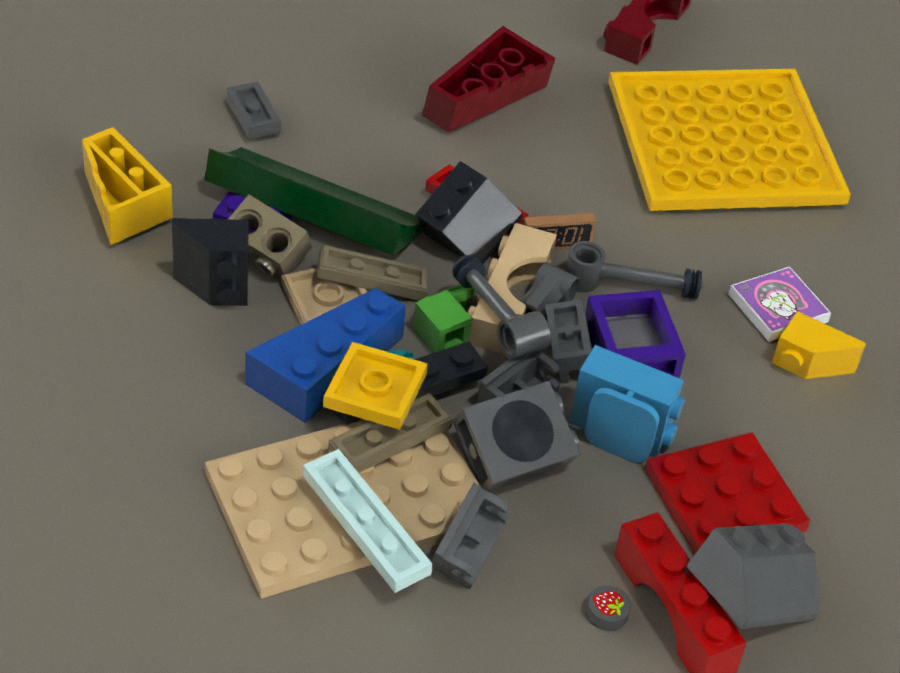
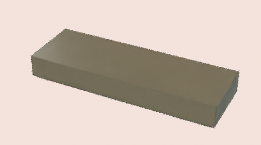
M321 245L318 256L317 278L370 290L377 288L387 294L419 301L427 297V268Z
M428 393L414 400L400 430L369 421L330 439L328 450L331 453L339 449L359 473L452 428L453 418Z

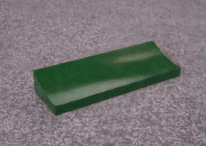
M242 147L231 152H218L209 148L205 181L245 197L249 194L267 206L394 256L423 232L414 214Z

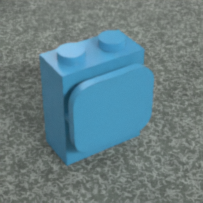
M595 345L580 369L569 423L584 429L585 437L595 447L631 462H644L649 456H658L663 445L670 447L673 443L679 426L673 423V420H678L686 398L680 396L684 380Z

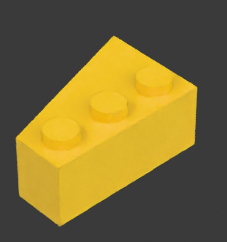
M114 127L82 139L85 174L110 245L173 218L172 185Z

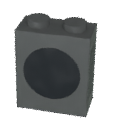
M550 381L465 407L452 420L474 476L482 489L492 492L565 467L580 455L578 437L575 431L569 428L563 414L562 399L557 392L553 391Z

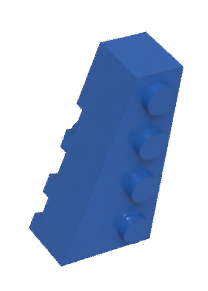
M375 288L245 352V385L306 423L323 408V396L352 342L388 351L403 338L406 305Z

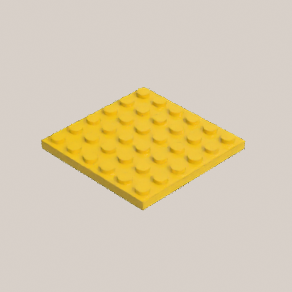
M796 69L610 72L608 83L649 211L848 205L851 193Z

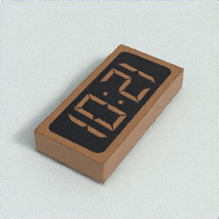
M594 213L524 217L523 225L557 234L554 250L570 249L574 243L579 241L593 242L596 218Z

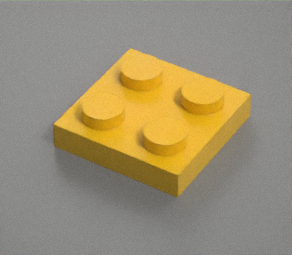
M352 342L323 396V407L400 430L427 375L428 363Z

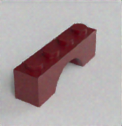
M632 0L628 6L622 7L614 21L610 20L607 23L603 33V37L606 38L604 52L638 65L652 48L656 24L652 21L658 19L678 21L690 7L692 0Z

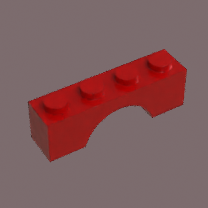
M659 512L621 524L614 556L634 587L647 584L658 594L664 603L673 624L677 654L689 673H737L747 643L723 607L688 569L687 564L690 562V558Z

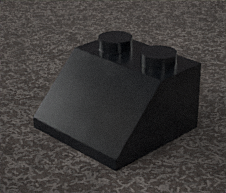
M461 161L415 214L425 235L460 258L466 255H473L482 264L499 246L504 235L507 236L515 223H518L523 217L522 212L487 177Z
M172 218L174 279L209 305L248 306L249 220Z

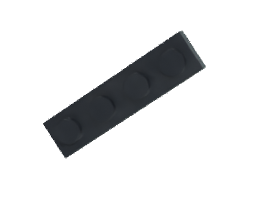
M470 341L414 359L428 363L427 375L415 399L428 393L434 396L481 380L487 376L488 366ZM338 412L346 425L362 420V418Z

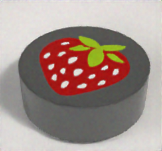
M601 586L590 594L586 613L589 620L601 629H619L628 621L631 601L628 595L621 589L614 586Z

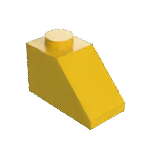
M797 311L779 337L772 364L804 379L853 374L858 368L866 343Z

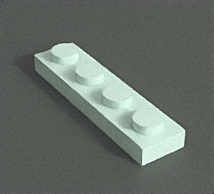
M339 449L303 465V477L394 593L431 575V561Z

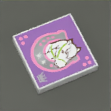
M790 266L730 286L728 293L768 342L779 339L797 311L822 323L829 322L831 312Z

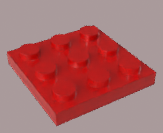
M753 432L648 458L646 461L645 471L694 554H696L714 528L788 523L801 532L807 531L810 523L809 518Z

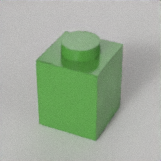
M448 290L433 296H427L415 302L413 329L433 353L469 342L472 318Z

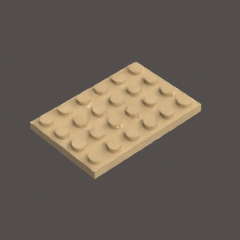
M362 419L347 425H338L205 462V474L261 599L372 565L303 477V465L330 453L328 450L330 439L369 422L368 420ZM448 430L359 472L361 477L421 550L441 543L473 482L479 485Z

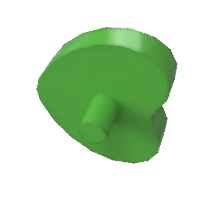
M461 285L443 290H448L460 302L462 307L468 306L467 300L477 293L473 287L464 288Z

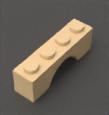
M515 223L509 236L504 235L502 237L498 250V256L500 257L499 259H492L487 279H489L488 283L516 314L524 315L526 305L516 299L510 291L522 285L533 284L540 267L545 262L552 263L557 234ZM477 294V307L471 305L468 310V314L472 318L469 341L473 346L504 354L497 334L498 324L501 320L481 296Z

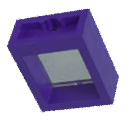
M660 290L588 296L585 315L592 348L597 345L680 378L686 353Z

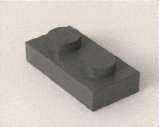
M259 82L226 88V98L248 139L281 132V121Z

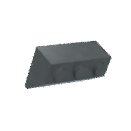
M788 523L714 528L687 564L688 569L741 629L814 620L819 614L815 552L805 542L804 534Z

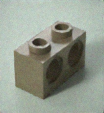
M249 194L229 217V220H249V228H258L255 232L249 234V257L255 260L256 266L267 275L272 276L275 273L281 277V275L290 274L312 247L307 230ZM278 246H287L282 252H272Z

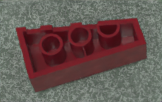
M502 26L429 85L422 116L447 132L453 131L546 88L556 58Z

